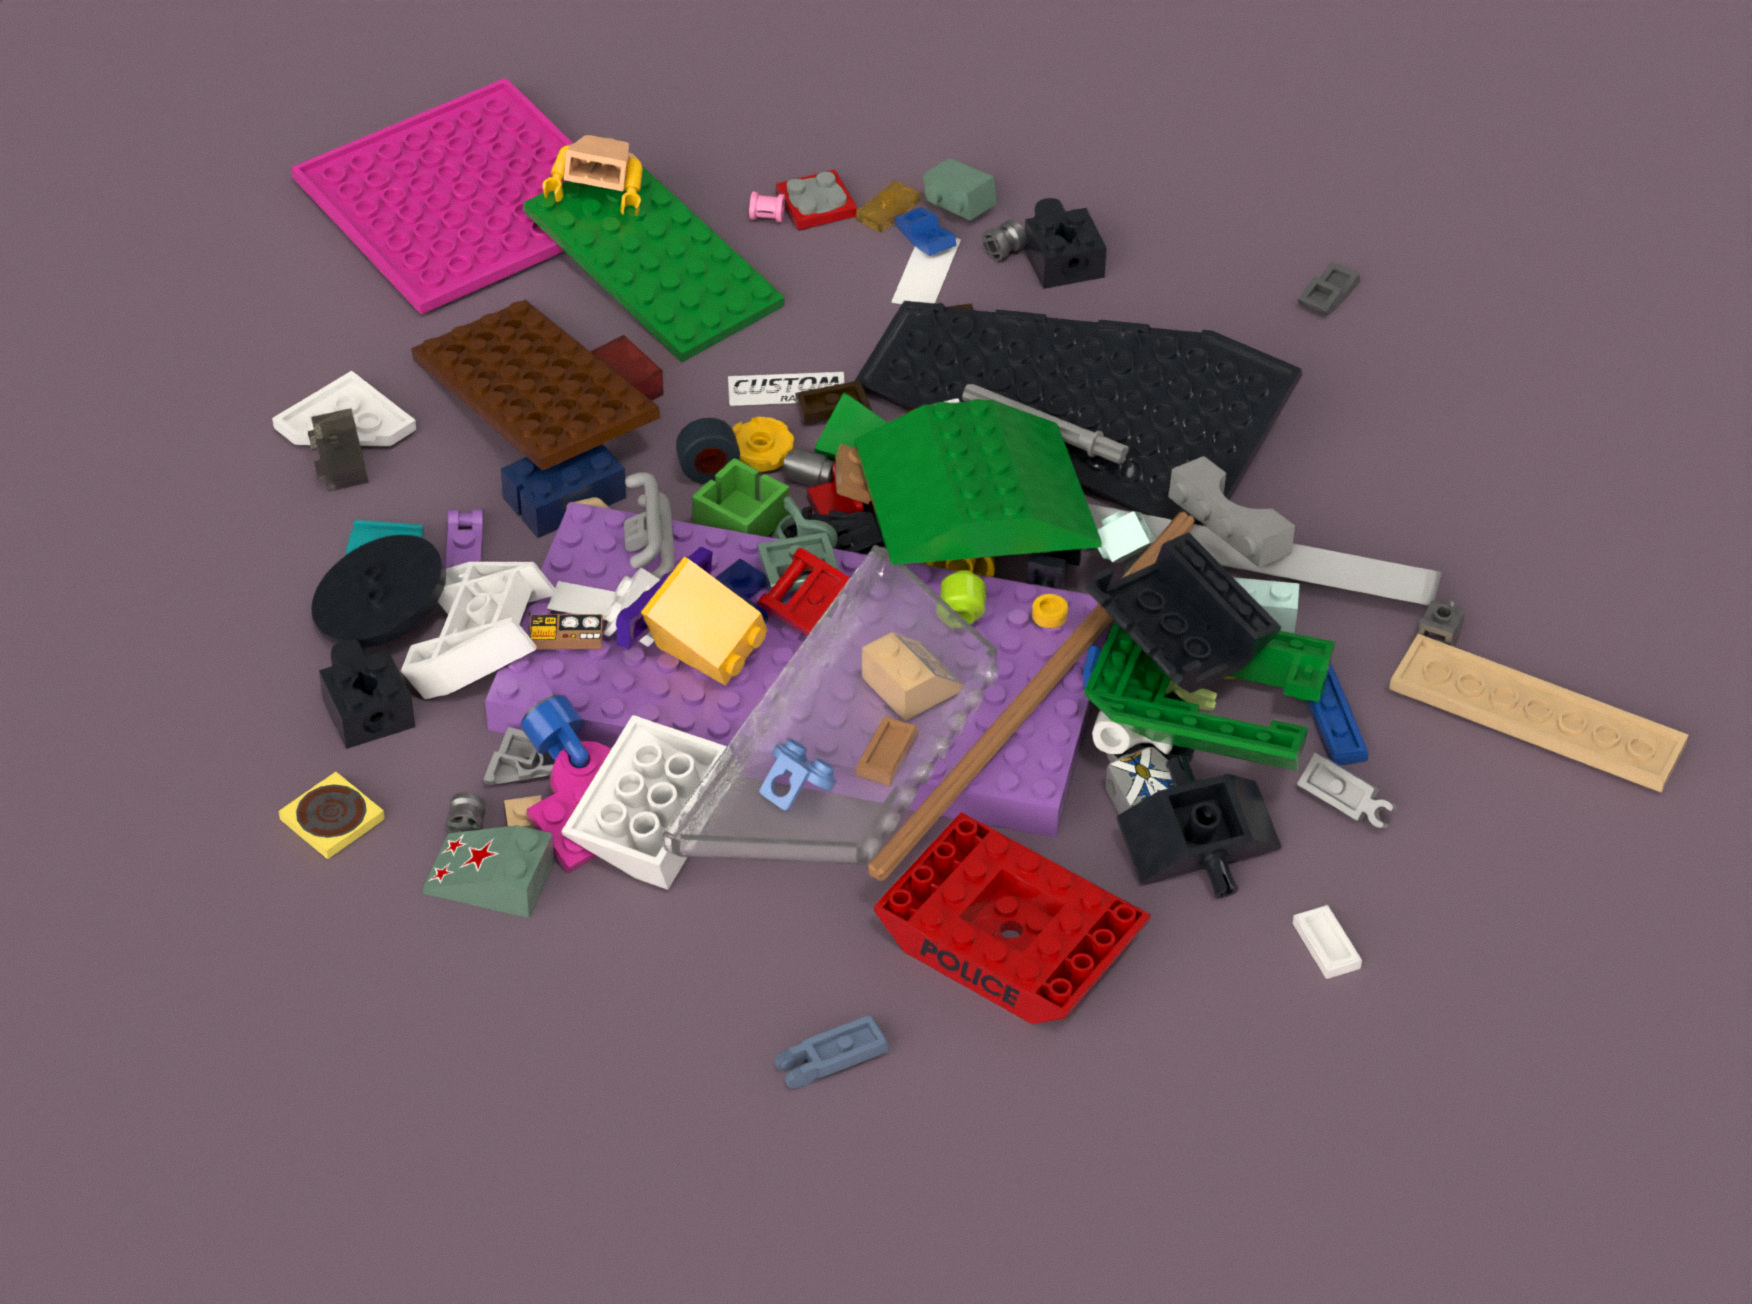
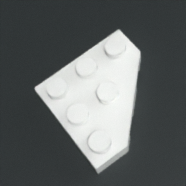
M353 371L348 372L272 418L274 429L294 445L391 446L417 430L414 418Z

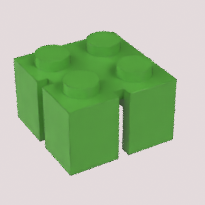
M734 458L715 475V481L711 479L692 496L693 524L768 537L776 530L779 522L790 514L784 508V498L789 496V486L766 474L760 477L761 502H759V471Z

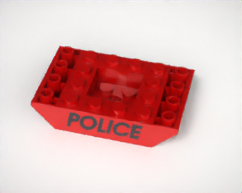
M963 812L959 813L874 905V912L904 953L1030 1024L1065 1019L1151 919L1149 913ZM1012 930L1018 932L1020 936L1009 939L1004 937L1002 933Z

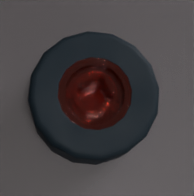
M713 417L700 418L686 425L677 437L676 451L683 473L692 481L706 484L711 479L715 481V475L732 459L735 458L740 461V449L732 427L723 420Z

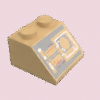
M891 632L862 647V678L904 721L964 690V684L921 641Z

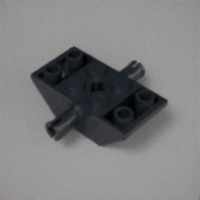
M1180 755V763L1176 756L1165 764L1174 787L1154 793L1119 814L1116 818L1140 884L1203 869L1207 871L1216 898H1223L1222 892L1224 891L1226 897L1231 896L1238 891V886L1235 884L1228 865L1229 862L1277 851L1282 847L1256 781L1231 774L1196 782L1188 756Z

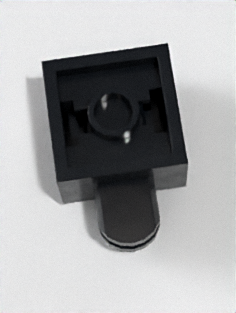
M1045 198L1038 201L1035 206V216L1025 219L1027 244L1024 250L1043 289L1105 278L1107 248L1087 208L1065 211L1058 199Z
M349 639L336 643L331 649L332 666L319 670L324 703L346 749L415 728L412 697L389 650L386 649L366 655L363 646L357 640Z

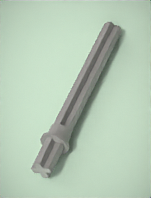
M967 384L964 388L962 399L965 402L973 399L994 400L1056 422L1064 442L1087 451L1088 456L1094 457L1098 455L1118 464H1123L1126 460L1129 447L1104 437L1102 431L1092 432L974 384Z

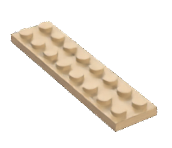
M1421 634L1416 636L1390 680L1389 689L1661 793L1689 737L1688 734Z

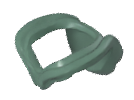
M785 496L784 508L790 514L779 522L774 538L787 539L783 532L795 522L797 537L827 532L832 549H834L838 542V535L834 527L823 521L804 519L802 510L795 504L791 496Z

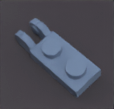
M868 1015L802 1040L801 1044L780 1052L774 1062L780 1071L785 1072L791 1068L793 1069L785 1076V1082L789 1088L796 1089L811 1084L816 1077L818 1079L889 1052V1042L873 1016ZM807 1059L808 1063L801 1065Z

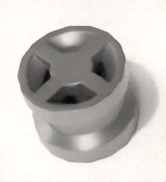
M461 792L452 796L449 801L450 813L445 823L447 831L449 833L483 829L482 818L486 812V802L483 798L470 792Z

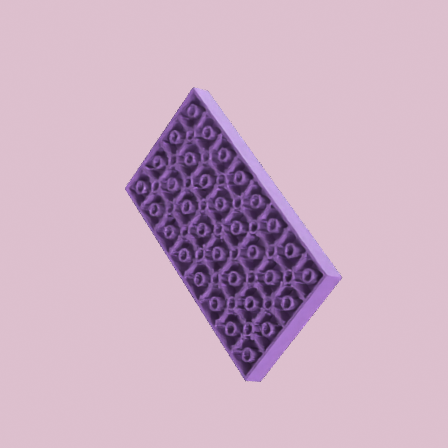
M570 502L541 571L555 588L558 581L616 592L617 587L625 576L631 578L639 570L630 565L631 557L646 548L643 547L633 552L625 549L624 521L638 514ZM672 520L675 553L674 568L683 557H689L699 547L713 551L711 576L758 610L764 619L768 629L763 643L758 648H754L746 658L741 672L733 676L725 686L657 647L655 641L649 647L638 641L629 650L617 645L616 629L610 637L603 634L602 649H536L498 669L485 700L487 726L489 731L506 733L508 727L522 730V718L533 706L552 695H566L584 720L582 729L576 734L580 741L598 742L612 749L630 718L634 715L729 747L737 769L735 777L763 783L776 761V758L771 754L776 744L786 743L787 739L790 738L808 749L805 755L810 762H814L817 757L835 767L833 774L837 782L832 791L820 788L806 780L801 790L916 811L1099 603L1089 594L977 575L983 579L987 587L985 613L980 619L970 625L958 626L949 622L939 610L941 582L945 577L957 571L916 563L891 565L888 558L833 549L839 570L851 578V584L809 638L776 616L768 615L757 605L760 597L764 593H769L767 581L758 556L757 544L781 539ZM660 552L652 562L641 568L649 573L655 571L661 564ZM812 571L802 572L800 576L810 574ZM797 591L787 592L780 602L787 605ZM1044 594H1055L1064 598L1068 603L1067 621L1057 628H1044L1036 624L1032 618V605L1037 597ZM551 597L527 603L519 625L529 636L530 615L571 613L547 609ZM1114 619L1091 644L1092 646H1098L1102 651L1114 625ZM603 620V631L608 623L607 620ZM891 632L921 641L964 684V690L904 721L862 678V647ZM1089 648L941 816L955 819L960 812H963L985 825L1057 838L1093 703L1084 695L1083 668ZM884 716L919 726L918 737L891 786L856 776V766ZM787 771L786 775L779 776L775 780L774 785L791 788L789 778L792 773Z

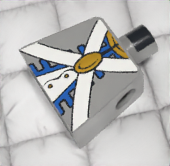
M1146 747L1134 753H1131L1128 749L1121 754L1108 753L1107 755L1110 763L1107 766L1105 786L1118 814L1123 813L1160 790L1174 787L1170 773L1165 765L1168 760L1154 747Z

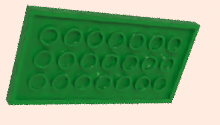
M644 167L640 192L637 193L641 199L640 211L637 216H635L636 208L632 205L624 207V214L620 211L622 195L627 193L625 189L624 191L571 181L561 183L563 198L559 202H556L555 191H551L547 199H545L543 192L524 202V213L681 363L784 306L785 297Z

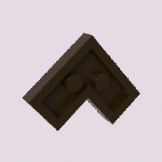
M860 380L796 392L795 403L804 425L829 420L843 393L872 411Z

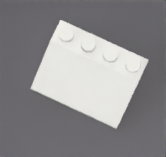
M632 715L561 831L563 836L632 877L668 890L737 774L730 748Z

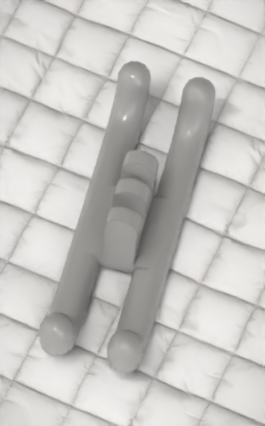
M639 472L626 477L625 484L630 489L644 486L645 494L639 496L638 504L640 507L646 508V512L624 521L625 549L633 552L646 547L643 551L631 557L630 565L635 569H639L652 562L660 552L661 564L651 574L661 579L664 574L671 572L675 565L671 503L666 494L659 492L658 482L654 475L648 472Z

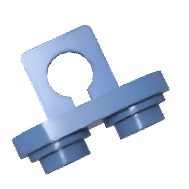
M790 738L787 739L786 743L776 744L771 754L776 758V761L759 790L761 795L786 811L791 809L806 780L829 791H832L837 782L834 779L835 775L833 772L835 767L817 757L814 762H810L805 755L808 749ZM787 771H790L792 773L789 778L791 783L790 791L784 797H780L774 790L775 780L781 775H786Z

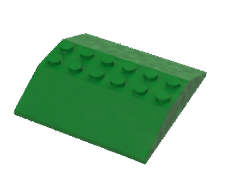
M973 399L969 402H938L936 404L923 405L855 439V447L891 565L1101 547V538L1056 422L994 400Z

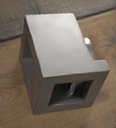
M1431 600L1423 619L1421 618L1417 635L1421 634L1454 647L1462 631L1465 610L1459 609V606L1450 600H1443L1441 603ZM1430 632L1445 636V641L1428 635Z

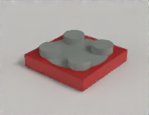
M835 169L776 183L777 195H785V209L797 230L857 216V206Z

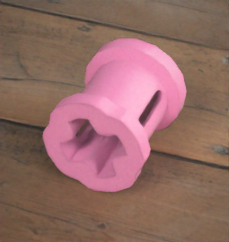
M753 191L749 208L750 220H756L757 217L776 219V222L782 223L785 210V195L779 194L778 197L763 196Z

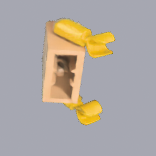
M585 135L574 144L566 145L560 149L551 170L553 177L543 181L544 197L547 199L548 194L551 191H555L556 202L561 201L563 198L561 180L624 191L625 189L627 193L622 195L620 211L624 214V207L632 205L636 208L635 216H637L641 203L640 196L637 193L640 192L642 163L633 153L628 152L629 143Z

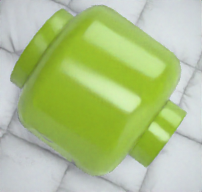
M966 570L957 571L945 577L941 582L939 610L949 622L958 626L970 625L980 619L985 613L987 588L985 582L977 575Z

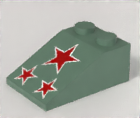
M518 825L448 833L425 881L422 893L530 918L555 863L552 833Z

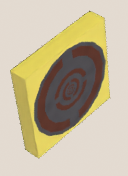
M334 772L279 810L280 820L326 859H330L385 820L384 810L337 772Z

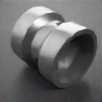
M1009 219L1000 224L999 229L992 228L985 232L982 236V244L991 259L1000 261L1009 256L1010 251L1017 252L1024 248L1027 244V237L1022 226L1016 220Z

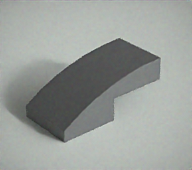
M1331 261L1320 278L1314 276L1298 298V303L1328 315L1354 290L1360 282V275Z

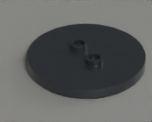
M392 535L370 541L340 559L319 583L314 593L311 607L315 625L321 634L333 644L350 639L357 640L363 648L389 642L415 627L434 608L442 595L446 583L445 563L434 545L418 536Z

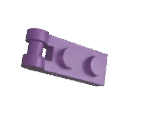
M473 509L472 513L448 510L446 568L467 562H482L484 537L483 509ZM460 527H472V529L460 530Z

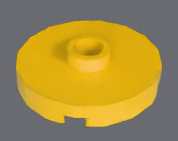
M770 417L750 418V422L742 424L741 421L732 428L740 449V461L759 472L775 470L783 466L788 451H794L793 433L791 434L788 431V426L779 420Z

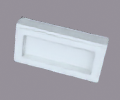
M1328 905L1293 916L1292 924L1326 979L1361 969V957Z

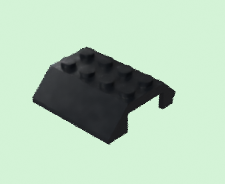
M1189 532L1163 543L1154 564L1112 583L1110 581L1114 572L1109 567L1093 574L1091 581L1085 587V590L1106 609V612L1124 631L1129 633V636L1152 658L1158 667L1178 686L1189 693H1193L1243 669L1281 630V626Z

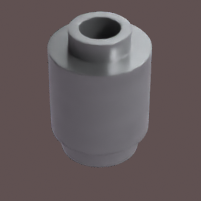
M796 447L793 452L788 451L786 454L783 471L787 472L788 480L815 487L832 481L833 463L835 461L829 460L827 455Z

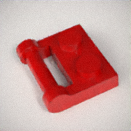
M798 548L792 555V563L769 593H764L760 597L757 605L768 615L776 616L810 638L850 586L851 578L807 550ZM804 569L812 571L787 605L780 602Z

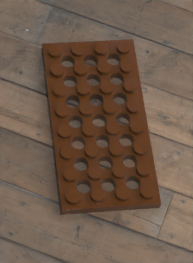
M526 300L514 302L505 309L483 315L479 320L465 326H457L451 332L437 338L427 339L422 344L411 348L413 359L541 470L550 468L661 418L658 405Z

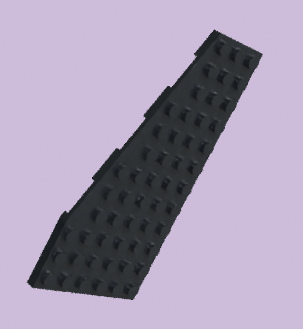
M904 300L855 381L860 380L864 391L909 411H913L923 405L936 404L957 398L960 402H965L962 399L964 388L967 384H974L1092 432L1102 431L1104 437L1129 447L1126 460L1123 464H1118L1098 455L1090 457L1087 451L1064 442L1081 488L1131 511L1173 520L1180 512H1185L1187 515L1191 514L1169 498L1172 469L1205 456L1226 472L1224 496L1230 500L1303 373L1302 369L1212 330L1192 332L1151 328L1149 324L1100 319L1098 322L1049 318L1046 314L998 309H996V312L947 308L944 304ZM1193 517V518H1194L1193 524L1205 526V525L1202 524L1200 521H1198L1195 517Z

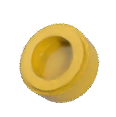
M1055 594L1041 595L1033 602L1032 618L1036 624L1044 628L1060 627L1067 621L1068 603L1064 598Z

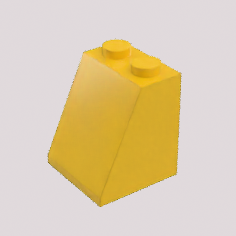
M683 557L641 611L658 648L725 686L733 676L741 672L746 658L754 648H758L763 643L768 631L764 619L758 610L686 557Z

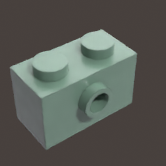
M952 158L946 159L923 174L926 201L970 221L997 204L994 176Z

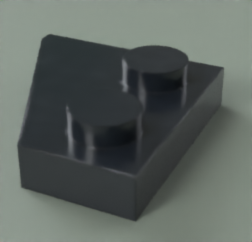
M802 510L804 519L823 521L834 527L838 535V542L834 549L867 555L885 547L872 512L847 514L843 511H829V515L810 514L809 510Z

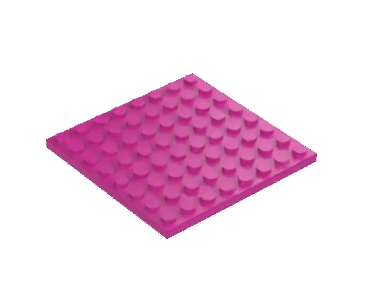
M503 78L291 167L292 178L422 315L564 252L548 234L524 213V202L543 193V181L553 177L551 170L560 149L574 143L507 78Z

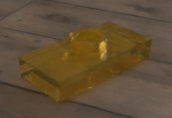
M895 180L856 211V220L882 233L895 222L894 217L906 213L920 202V192Z

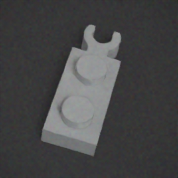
M1314 752L1297 783L1300 787L1357 821L1362 822L1366 814H1368L1371 824L1379 828L1387 829L1388 824L1379 817L1381 809L1387 808L1394 812L1398 809L1396 804L1391 801L1375 799L1380 789L1320 753Z

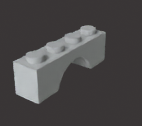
M1205 456L1172 469L1169 498L1260 568L1291 554L1295 525L1273 508L1251 509L1229 501L1224 496L1226 472Z

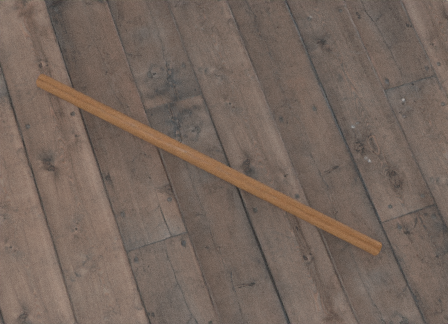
M1180 512L1123 577L1154 564L1163 543L1185 533H1190L1194 528L1193 516ZM1100 604L1094 608L868 864V874L871 877H875L878 881H883L889 876L1111 623L1113 618L1106 612L1105 608Z

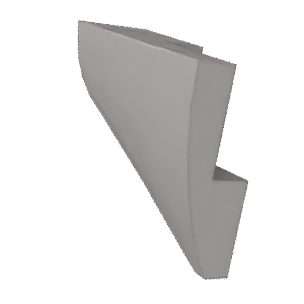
M508 727L499 751H494L483 781L486 785H495L549 776L555 761L549 753L539 754L523 730Z

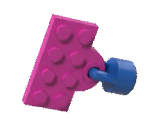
M556 694L537 703L522 718L521 729L539 754L549 753L555 761L550 774V787L554 794L527 808L526 816L536 830L552 833L554 856L565 872L569 873L597 857V855L563 836L561 831L611 749L598 742L580 741L576 734L582 729L584 720L566 695Z

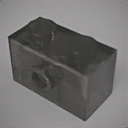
M352 408L311 417L314 430L308 431L312 451L318 450L320 455L319 460H314L318 480L325 479L328 491L369 483Z

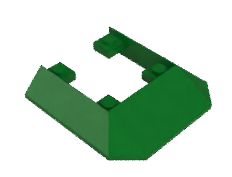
M1116 621L1114 622L1084 693L1111 721L1152 741L1298 771L1308 727L1271 720L1269 727L1200 713L1198 712V704L1167 698V694L1173 691L1176 683L1129 636V633L1124 631ZM1280 631L1243 669L1228 675V677L1284 688L1283 695L1294 697L1300 701L1319 702L1321 696L1324 695L1335 642Z

